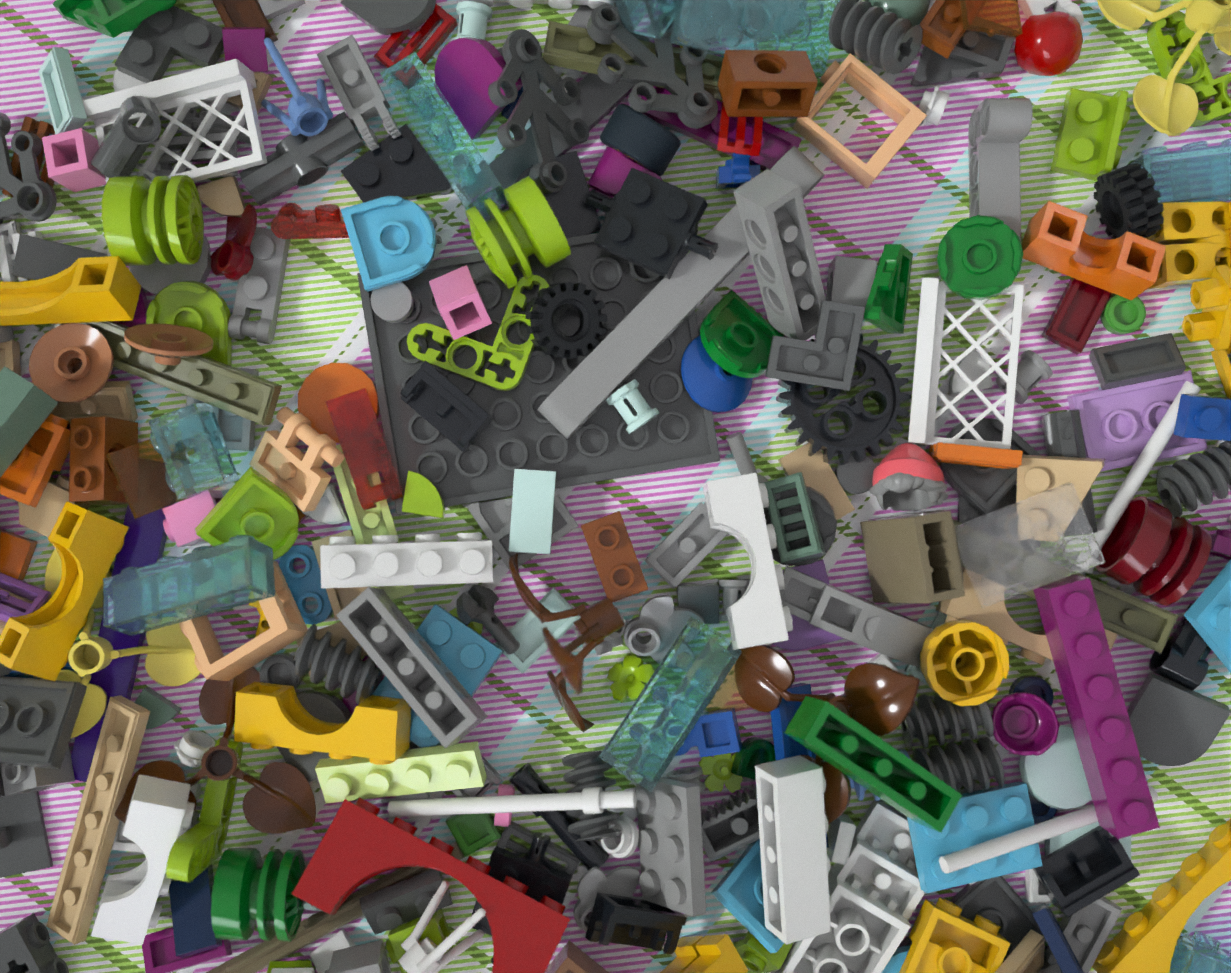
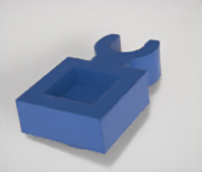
M735 708L695 714L692 717L694 725L692 727L685 722H675L666 728L667 734L677 732L684 737L683 745H676L670 749L671 755H684L694 746H698L700 758L740 752L742 750Z

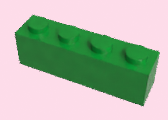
M805 696L784 732L914 822L940 833L962 797V794L827 701Z

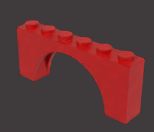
M360 797L355 804L346 799L343 801L292 892V895L325 913L336 915L341 905L351 893L367 880L383 872L404 867H423L441 871L452 876L467 887L481 907L485 909L493 938L494 956L492 973H545L570 921V918L563 915L566 906L545 895L541 902L528 897L525 894L529 887L507 875L503 883L488 875L491 867L471 856L464 863L451 856L454 847L433 836L429 843L415 837L414 834L418 828L398 817L394 818L392 824L377 816L381 809Z

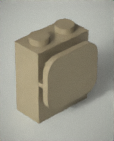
M927 511L860 522L873 602L930 604L965 596L963 571L951 511Z

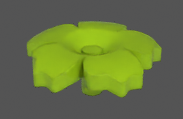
M635 654L626 655L623 660V666L620 663H616L609 669L607 679L613 682L610 686L613 698L621 703L627 697L632 701H644L649 696V691L644 684H652L653 677L656 675L654 667L651 664H643L644 661Z
M736 752L732 755L728 753L714 755L713 757H701L698 764L702 768L703 775H708L704 783L710 792L715 790L721 792L724 785L731 793L741 789L743 777L731 773Z

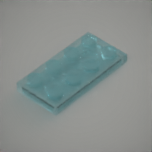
M678 0L670 43L723 56L725 50L806 51L815 76L822 77L825 73L831 45L828 35L829 22L840 0Z

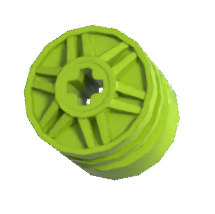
M160 175L154 177L152 183L144 176H115L109 178L104 187L102 197V223L104 237L112 256H119L126 266L151 265L155 263L157 257L165 265H173L177 262L182 265H193L198 262L202 254L204 241L203 212L198 190L194 181L188 175L172 176L171 179L167 175Z
M530 176L503 190L508 210L502 212L491 198L483 201L490 220L485 222L475 206L465 211L470 224L471 237L490 271L503 281L507 289L518 285L511 268L512 265L516 264L526 279L533 276L528 256L534 254L548 268L571 255L569 244L559 222L542 192Z

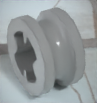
M685 767L666 774L667 778L699 785L700 792L706 789L705 783L699 779L703 774L701 767Z

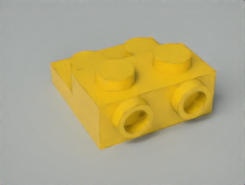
M942 897L938 898L936 904L925 899L909 934V938L913 942L899 973H995L1001 966L1011 943L998 933L1000 926L980 915H976L974 921H971L960 915L963 910L961 907Z

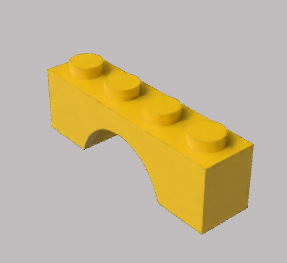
M66 501L48 537V540L58 551L62 563V575L59 586L52 598L38 610L23 616L9 617L0 635L1 664L15 671L56 681L61 669L68 662L70 649L79 631L87 622L88 612L98 592L105 585L109 568L116 554L120 552L124 545V537L129 529L128 526Z
M253 682L236 692L234 741L250 743L251 748L259 750L271 749L276 746L289 748L290 753L298 755L311 754L316 751L329 753V757L333 759L345 760L356 756L369 758V762L373 764L386 765L396 761L409 749L411 706L405 699L371 695L356 706L349 721L328 723L315 718L305 710L298 700L293 686Z

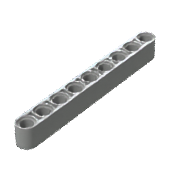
M795 146L770 169L774 173L799 185L803 199L824 177V174ZM737 204L703 237L718 243L717 252H713L715 255L713 259L709 260L690 251L677 264L671 278L667 279L664 277L539 406L538 411L566 439L570 438L606 402L605 400L651 356L750 254Z

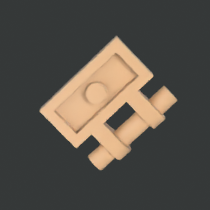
M283 407L276 415V419L284 425L281 433L277 430L266 431L249 465L285 491L292 502L303 512L315 511L332 478L321 468L324 460L332 467H337L344 460V454L336 448V442L327 434H319L311 427V421L302 413H294L288 407ZM299 439L309 446L306 454L296 447Z

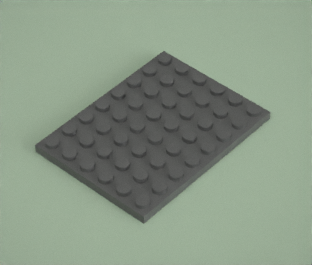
M598 233L566 238L571 255L548 268L534 254L528 256L532 274L544 278L549 285L563 282L581 283L587 285L586 290L593 289L598 294L595 297L596 301L602 300L605 306L600 309L601 315L607 314V322H602L601 328L606 329L604 336H598L597 340L599 342H602L664 278L659 274L599 248L594 243ZM480 253L433 260L418 276L402 282L413 294L414 308L405 320L398 323H390L382 320L373 311L371 306L373 290L369 292L365 290L361 275L357 273L397 515L409 514L401 512L408 471L419 473L429 479L438 489L443 499L444 507L513 496L514 469L556 471L555 489L720 461L712 411L702 408L690 397L681 375V362L684 351L688 344L699 335L695 310L617 389L619 390L627 383L636 379L639 383L637 389L651 408H656L659 411L657 416L631 434L627 432L626 428L628 425L615 406H609L607 402L568 439L538 411L539 406L589 354L572 359L556 358L553 355H546L541 352L542 348L540 346H535L522 381L516 388L509 391H500L433 366L493 417L492 421L467 450L462 452L401 399V390L424 363L415 358L409 351L407 337L412 328L422 323L433 324L448 330L438 310L429 281L467 265L482 296L492 324L469 333L465 337L493 346L515 286L507 289L503 281L490 271ZM516 264L511 266L518 282L524 276ZM534 285L531 290H523L522 294L527 298L525 310L522 311L519 307H516L514 313L526 315V312H530L532 306L529 303L532 298L539 296L537 294L539 285ZM569 304L559 306L553 314V327L563 337L572 336L580 325L578 311ZM522 322L513 323L507 330L508 340L513 344H524L530 337L526 329L528 325ZM428 332L426 338L418 337L416 343L422 347L421 353L425 354L428 348L438 350L443 353L439 361L446 362V351L453 339L447 338V345L443 346L432 339L433 333ZM470 346L460 347L454 355L455 364L462 369L472 367L477 361L475 349ZM590 348V349H589L590 353H591L595 348ZM485 353L484 366L477 375L484 377L486 368L498 375V382L503 383L506 377L513 379L515 372L510 368L511 362L505 361L503 366L491 364L488 360L493 354Z

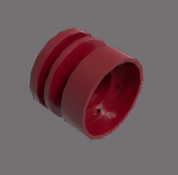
M1138 496L1130 502L1098 553L1096 559L1099 561L1095 566L1098 572L1120 584L1129 585L1133 583L1137 593L1149 596L1150 600L1159 605L1168 606L1177 602L1185 595L1199 578L1212 548V536L1208 530L1199 525H1192L1184 517L1172 519L1169 509L1145 496Z

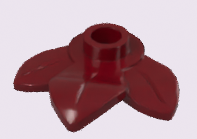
M247 204L241 218L237 216L227 217L225 242L210 256L211 269L215 275H225L227 279L237 281L251 270L254 257L250 245L257 225V213L253 205Z

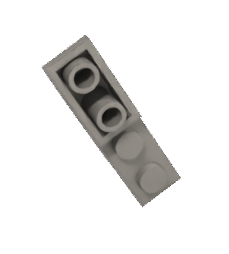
M785 567L783 572L785 589L779 590L782 607L788 606L792 615L851 642L920 668V651L925 638L934 630L933 628L867 599L850 594L791 567Z

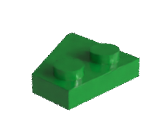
M885 244L882 256L878 261L876 275L863 319L887 333H904L913 253L901 244Z

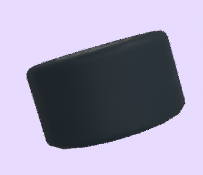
M619 104L600 135V140L606 146L628 156L637 164L656 173L658 176L664 174L681 145L680 139L668 129L643 113L637 112L624 104Z

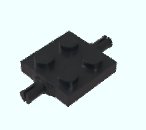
M631 168L620 191L613 198L595 189H591L589 192L592 197L587 195V206L605 212V221L594 243L603 250L667 279L671 278L678 262L689 251L704 256L709 260H712L715 256L713 252H717L718 243L697 235L698 223L708 206L706 200L700 196L635 168Z
M535 832L528 854L514 853L496 846L488 865L491 867L488 873L489 876L503 883L507 875L529 887L525 894L528 897L541 902L545 895L563 905L573 875L555 869L546 860H543L548 844L551 841L548 835L545 834L540 848H538L543 833ZM477 900L472 915L482 908ZM485 914L475 924L473 929L483 930L484 933L492 936Z

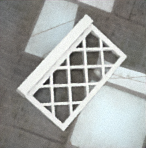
M238 59L83 100L86 116L94 120L99 147L118 118L122 103L129 97L144 96L149 98L159 110V116L170 120L159 141L155 140L152 143L155 147L144 166L137 163L135 167L140 170L138 176H144L146 179L149 177L154 179L157 176L152 172L164 152L178 160L168 177L171 179L172 176L188 175L194 182L267 163L252 89L257 88L254 72ZM241 95L243 108L235 121L220 113L229 97ZM213 102L211 107L207 105V103ZM202 106L208 112L195 132L182 122L190 108ZM135 113L128 121L131 124L137 122L136 127H146L150 124L152 118L145 113ZM217 116L232 125L220 146L205 138ZM246 122H247L248 130H246L245 128H243V126L245 125ZM179 127L193 135L182 156L167 148ZM241 131L250 137L253 154L236 158L228 153ZM204 142L215 149L216 153L208 166L198 168L190 163L201 143ZM225 156L230 159L228 161L222 162ZM187 167H189L190 169H192V170H190V171L184 172ZM105 176L106 183L109 180V177Z
M922 278L908 443L925 446L941 442L1011 449L1024 285L1012 284L1001 293V295H1014L1013 311L1000 322L984 306L991 298L984 300L970 299L975 305L956 320L945 307L946 292L952 291L949 290L943 281H939V278ZM979 309L994 327L979 340L975 341L961 323ZM945 315L952 324L943 331ZM1012 319L1010 334L1004 328V325ZM956 328L971 346L953 361L942 349V339ZM999 331L1010 343L1009 353L995 363L980 345L995 332ZM976 350L991 368L972 382L957 364ZM941 356L949 364L942 371H940ZM1008 360V372L1006 375L1000 366ZM953 369L968 387L953 400L949 401L938 389L939 379ZM995 371L1006 383V394L992 405L976 386ZM972 390L988 409L969 424L953 405ZM938 396L945 406L936 413ZM1005 401L1003 417L996 408ZM947 410H950L965 427L953 438L934 437L935 420ZM992 412L1003 425L1002 442L983 440L973 427ZM969 431L976 440L959 438Z

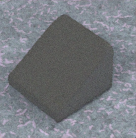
M718 583L686 584L676 587L678 608H687L703 617L704 624L720 623Z

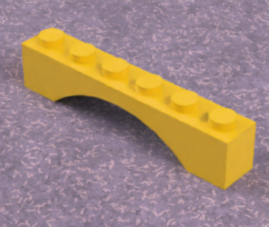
M119 256L78 258L70 267L56 275L38 280L0 282V326L133 321L142 286Z
M1231 818L1225 824L1216 827L1209 835V841L1197 853L1189 855L1182 862L1180 871L1169 882L1158 886L1152 894V899L1140 912L1131 914L1124 922L1123 929L1111 941L1104 943L1092 965V968L1097 973H1170L1175 946L1187 920L1204 899L1221 885L1231 880Z

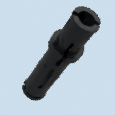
M529 763L523 765L509 779V782L522 795L559 793L555 788L550 789ZM566 810L532 812L536 817L541 816L563 843L586 867L587 871L593 867L600 868L608 859L609 854L595 840L575 842V840L581 837L580 835L568 832V826L578 820L575 817L568 816Z

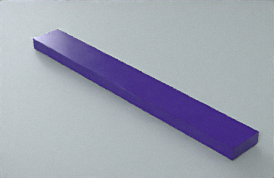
M140 458L137 460V504L127 505L123 525L128 526L129 529L124 537L122 549L116 554L98 637L105 638L111 643L113 650L143 646L167 534L163 527V520L166 517L162 509L175 503L182 467ZM141 654L112 659L106 668L91 674L89 683L100 686L106 692L107 706L110 697L123 696L131 700ZM105 713L94 727L75 737L71 754L75 780L87 781Z

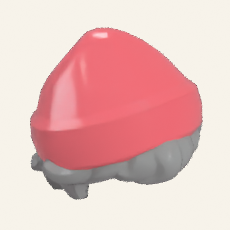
M903 443L898 445L882 459L873 471V486L869 488V491L872 495L876 496L883 510L891 507L894 511H918L934 505L939 506L943 504V500L948 498V495L945 493L947 486L943 471L932 456L915 444Z

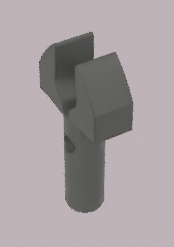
M474 584L468 591V594L478 603L479 607L475 606L465 592H463L456 602L459 619L465 626L471 622L482 624L508 655L515 653L519 649L520 643L494 614V605L499 600L498 596L493 590Z

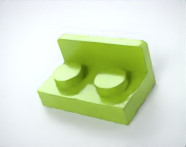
M1074 88L1066 93L1050 171L1098 181L1097 178L1116 169L1122 154V146L1118 145L1120 132L1127 125L1130 116V106L1126 105L1128 91L1119 90L1112 97Z

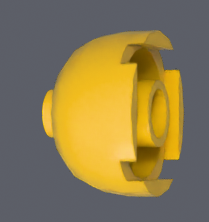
M971 620L948 621L935 627L925 638L920 651V670L928 686L942 699L959 706H975L992 699L997 694L998 690L996 689L1001 684L1002 679L1007 678L1009 672V653L1002 638L987 626Z

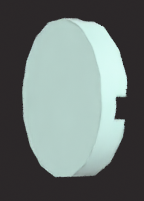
M1063 725L1059 726L1056 742L1044 754L1039 756L1020 755L1019 769L1022 782L1027 783L1028 792L1039 802L1062 810L1082 807L1092 800L1072 728Z

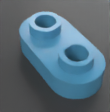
M303 544L292 546L290 550L281 556L279 567L305 624L321 623L331 617L333 610L326 588L321 589V571L314 549L310 545ZM297 558L303 559L306 564L305 570L302 573H298L293 567V563ZM308 597H314L318 602V608L315 612L308 610L306 607Z

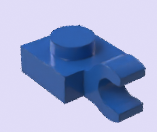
M732 153V159L726 160L725 166H719L716 171V189L738 188L760 174V165H750L749 159L751 156Z

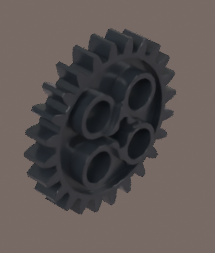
M860 333L855 360L858 379H852L850 390L868 379H872L874 385L857 393L848 402H841L819 417H814L812 411L828 404L838 394L843 395L849 391L822 386L824 398L815 399L808 394L807 384L779 379L778 385L787 389V392L778 394L776 401L787 404V407L778 414V417L791 418L792 422L784 431L790 433L797 430L800 435L795 445L799 446L806 441L811 444L808 451L809 456L814 455L821 449L824 451L823 460L825 463H828L835 454H838L840 464L845 465L848 463L852 453L856 462L860 463L865 460V449L871 456L875 457L881 453L878 443L885 447L894 443L888 432L898 434L903 431V426L896 419H904L909 416L910 412L900 407V404L911 399V395L900 392V388L908 383L909 380L908 378H896L894 373L902 367V364L889 365L886 361L889 359L892 351L887 350L879 355L876 352L878 340L875 339L868 347L863 346V334ZM864 397L875 399L879 406L878 415H872L864 409ZM830 416L838 417L843 421L845 426L843 435H837L829 429L828 418Z

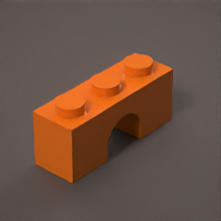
M1048 201L1028 222L1021 244L1023 259L1131 301L1156 283L1166 246L1128 231L1116 239L1095 238L1083 231L1087 215Z

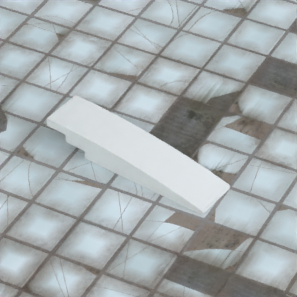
M873 800L855 830L848 862L845 865L835 863L828 874L829 895L833 904V909L830 913L831 932L794 942L781 968L771 973H882L909 931L911 925L908 919L926 893L920 888L906 815L882 801Z

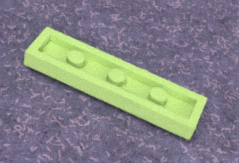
M368 437L336 445V448L344 454V460L337 467H333L356 544H373L372 536L397 535ZM413 585L372 587L383 589L391 600L415 593Z
M478 741L458 743L447 748L440 745L408 749L396 761L386 765L373 764L369 762V758L354 756L351 759L345 760L333 758L320 759L315 767L326 803L343 802L345 799L354 801L358 800L359 797L362 799L484 787L487 779Z

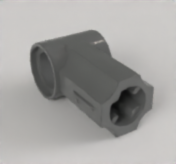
M132 96L122 103L118 118L91 160V164L103 175L109 178L130 176L149 144L159 137L161 122L159 110L155 103L144 96ZM135 113H145L152 118L151 123L146 127L133 126L128 120Z

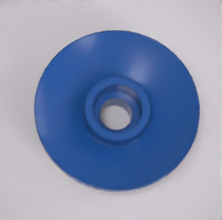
M700 335L695 337L684 351L681 362L682 380L686 391L699 406L712 412H727L737 408L746 400L752 387L753 378H743L729 372L726 375L723 369L713 361L705 350Z

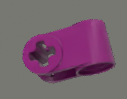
M606 147L587 184L598 192L613 198L620 191L631 168H635L660 180L662 178L637 164V162L621 152Z

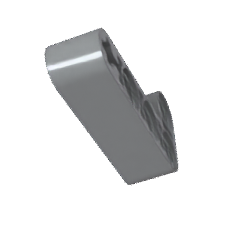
M986 98L973 111L969 121V217L977 215L996 217L1009 226L1011 230L1013 229L1021 242L1020 142L1027 137L1031 129L1032 103L1029 98Z

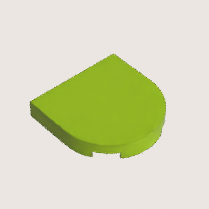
M180 281L163 288L150 302L146 314V324H172L204 332L213 339V348L211 351L201 355L229 366L232 365V338L228 334V322L231 313L225 300L217 291L201 282Z
M250 467L195 528L196 535L238 562L245 563L255 556L276 560L290 550L298 537L299 516L296 506L288 494Z

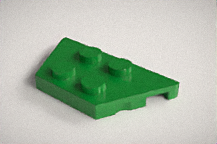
M56 0L53 2V6L64 19L114 38L123 32L136 29L143 20L156 12L170 9L177 0Z

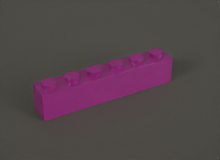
M1071 574L1032 585L1099 825L1117 839L1160 828L1090 578Z

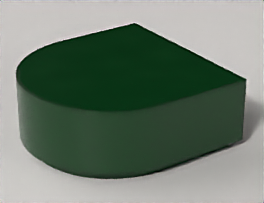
M750 737L742 742V750L736 752L731 773L756 780L755 765L776 761L774 745L760 737Z

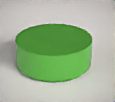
M1115 295L1109 299L1100 319L1105 329L1110 333L1125 335L1136 331L1142 326L1146 317V309L1139 297L1131 301Z

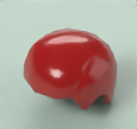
M1060 11L1030 16L1016 35L1014 53L1018 65L1028 73L1038 76H1055L1066 72L1080 57L1083 44L1080 23L1074 16Z

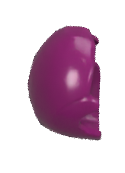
M1018 692L1005 695L992 709L994 738L1008 752L1015 755L1039 756L1044 754L1057 740L1060 725L1055 710L1045 699L1035 694Z

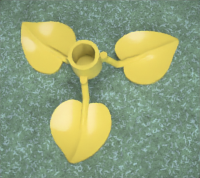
M1097 0L1100 10L1110 22L1131 31L1140 29L1146 19L1150 22H1157L1186 8L1185 24L1196 33L1171 69L1167 80L1157 75H1148L1136 84L1133 91L1134 107L1150 126L1160 133H1166L1168 136L1183 134L1194 123L1198 114L1199 104L1197 95L1190 86L1175 83L1176 76L1206 32L1214 34L1216 46L1222 52L1231 56V0H1182L1159 12L1157 11L1160 8L1161 0Z
M56 549L50 556L45 572V590L51 592L52 596L59 586L62 575V563ZM110 569L106 575L105 585L98 592L88 612V619L83 632L79 634L81 641L74 644L70 649L69 663L75 671L61 670L56 679L58 681L79 682L87 686L71 738L90 730L104 715L107 707L106 692L100 686L91 684L89 681L91 680L92 673L106 668L112 659L148 654L145 659V669L154 681L164 686H180L192 681L201 674L195 664L194 659L196 655L191 643L181 631L179 625L180 618H165L151 624L146 632L148 646L113 650L111 643L105 638L91 636L95 620L93 609L105 606L112 576Z

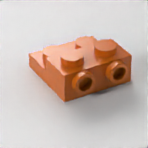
M49 414L0 477V495L35 508L37 507L53 470L61 471L70 451V430L66 429L69 421Z

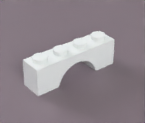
M757 473L706 481L703 491L710 528L718 529L734 536L745 548L751 564L750 582L745 593L737 602L726 609L733 650L789 640L787 632L793 631V622L789 607H782L779 590L785 589V582L781 565H774L771 549L777 547L773 524H766L763 508L769 506L765 483H758Z
M139 774L122 835L141 848L146 856V860L128 872L108 875L92 929V937L143 944L148 927H157L163 903L156 901L158 895H167L171 879L166 877L168 856L174 842L180 837L178 836L180 827L189 828L195 808V803L188 802L191 784Z

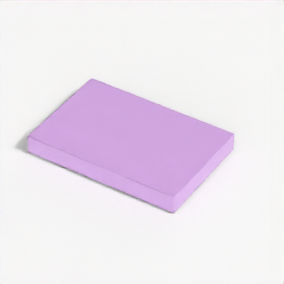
M1191 370L1184 371L1181 375L1067 396L1070 410H1079L1086 458L1105 459V465L1101 472L1134 465L1184 383L1188 381L1194 384ZM1172 435L1157 460L1203 451L1208 448L1206 439L1184 438Z

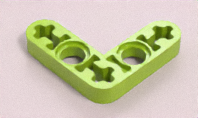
M1177 11L1157 22H1152L1147 30L1149 46L1161 76L1166 80L1176 60L1179 59L1195 34L1186 26L1184 20L1186 15L1181 11ZM1164 27L1167 29L1174 28L1176 34L1173 37L1170 34L1164 36L1161 29ZM1198 43L1187 59L1193 68L1192 77L1185 79L1177 75L1175 83L1190 86L1197 95L1198 103L1206 101L1213 96L1215 103L1203 111L1198 110L1197 117L1191 127L1202 126L1231 114V98L1227 93V86L1231 82V73L1213 79ZM1180 45L1183 46V48L1175 52L1173 55H1170L1169 51L1173 47L1174 49H1176Z
M533 275L528 279L523 277L518 281L493 346L462 336L451 342L446 351V362H441L439 359L443 356L442 352L428 348L425 354L421 353L422 347L416 343L418 337L426 338L428 332L433 333L432 339L436 343L446 346L447 338H453L447 329L429 323H422L416 325L409 332L407 337L408 349L415 358L422 362L426 360L435 367L500 391L513 390L523 379L535 345L531 341L534 339L533 334H530L528 341L524 344L517 345L511 343L507 338V330L516 322H522L531 326L530 319H525V314L514 313L516 307H519L522 311L525 310L527 298L522 294L523 290H531L534 285H539L540 291L542 288H548L549 284L538 275ZM463 346H470L477 353V361L472 367L467 369L459 368L454 361L455 352ZM485 353L493 354L488 360L491 364L503 366L505 361L511 362L510 368L515 372L513 379L506 377L504 382L500 383L498 382V375L486 368L484 377L477 375L484 366Z
M220 737V738L217 740L215 746H218V745H219V741H220V739H221L222 737ZM230 739L228 747L233 748L238 753L241 764L243 743ZM233 776L228 780L215 781L207 777L199 823L174 842L166 865L167 878L191 882L221 855L227 837L238 778Z

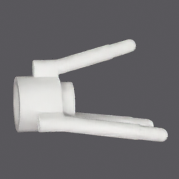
M447 880L441 883L413 932L401 944L406 953L398 961L407 973H438L446 964L484 936L483 930H477L446 952L485 916V909L480 908L438 946L428 937L422 942L419 941L450 884Z

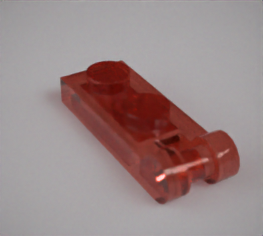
M286 203L280 208L271 222L272 232L281 239L349 238L341 209L338 205L334 204L320 205L315 207L314 210H302L295 203Z
M363 388L326 401L363 510L367 511L377 507V502L388 498L391 501L403 498V489L368 390ZM382 472L384 483L371 487L367 476Z

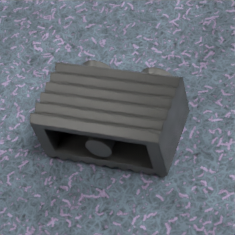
M752 784L750 789L744 788L743 793L737 791L736 796L730 795L728 800L723 798L721 803L715 801L714 807L708 805L707 810L701 809L703 848L710 862L718 860L760 839L756 785Z

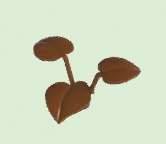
M516 553L509 559L511 575L519 595L538 620L543 624L575 616L579 617L577 621L573 622L579 637L564 648L547 627L542 628V632L553 659L560 665L561 672L556 677L551 670L547 672L553 693L570 720L582 732H585L594 723L580 715L567 694L566 681L577 695L582 693L584 658L597 645L604 642V638L624 627V622L608 597L588 609L582 603L574 609L555 613L550 612L536 599L521 579L518 570V553ZM583 643L587 644L576 656L571 654L572 651Z
M766 645L738 649L735 652L736 685L740 696L751 708L761 712H770L780 706L782 698L787 701L803 702L805 696L829 702L876 736L887 735L901 725L913 706L919 687V679L897 672L881 664L864 663L854 667L849 672L844 685V694L836 696L834 693L827 695L794 694L787 691V689L792 686L795 680V672L791 663L782 653ZM800 754V756L822 767L826 780L824 809L829 826L845 812L851 798L850 781L847 775L816 755L814 759L809 755Z
M254 666L230 681L208 679L205 681L199 696L200 713L207 723L212 725L226 723V728L219 741V745L211 747L203 755L201 760L202 769L185 781L183 769L174 762L157 760L145 764L129 781L124 796L115 812L117 819L124 823L126 821L139 774L191 784V786L206 776L215 781H224L235 776L254 786L244 796L243 812L248 823L256 830L268 834H281L297 829L309 828L314 825L316 819L314 794L308 780L300 770L291 764L272 762L265 766L258 780L239 769L240 757L233 748L228 747L235 723L236 692L253 682H261L260 673ZM190 790L188 802L195 803V811L197 806V800L193 792Z

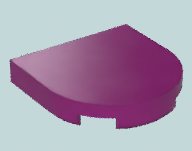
M463 37L452 40L440 51L435 64V85L443 105L467 136L473 140L479 138L505 108V106L498 107L492 103L488 95V87L498 79L506 62L500 52L490 42L483 39ZM520 78L515 83L517 91L523 86ZM500 87L502 94L505 96L503 89Z

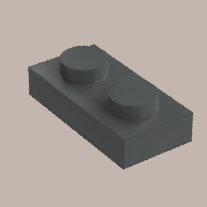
M431 869L359 898L362 913L374 934L377 935L384 931L395 929L399 925L421 917L439 886L444 881V878L440 871ZM449 888L436 911L453 904Z

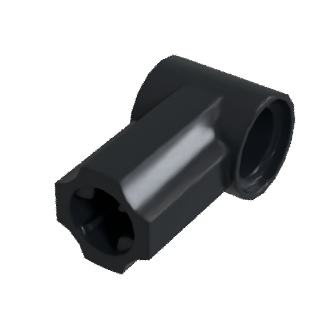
M1183 615L1173 635L1167 640L1162 653L1154 651L1152 654L1149 669L1165 679L1194 690L1201 684L1208 672L1209 665L1206 658L1211 648Z

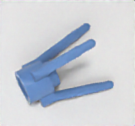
M265 38L264 44L293 96L288 105L289 116L266 99L262 100V106L284 123L293 136H297L300 133L305 136H314L321 133L327 126L328 120L333 118V113L328 106L324 80L320 78L316 81L318 99L312 94L301 92L273 41L270 38Z

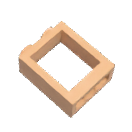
M850 53L841 65L835 60L820 79L824 86L813 97L808 117H798L792 129L868 189L927 115ZM844 81L898 124L867 163H864L813 121Z
M258 556L253 557L175 606L181 619L179 622L181 631L189 639L196 655L194 659L196 667L204 675L205 679L230 681L301 638L308 630L278 562ZM251 584L270 629L224 656L206 612Z

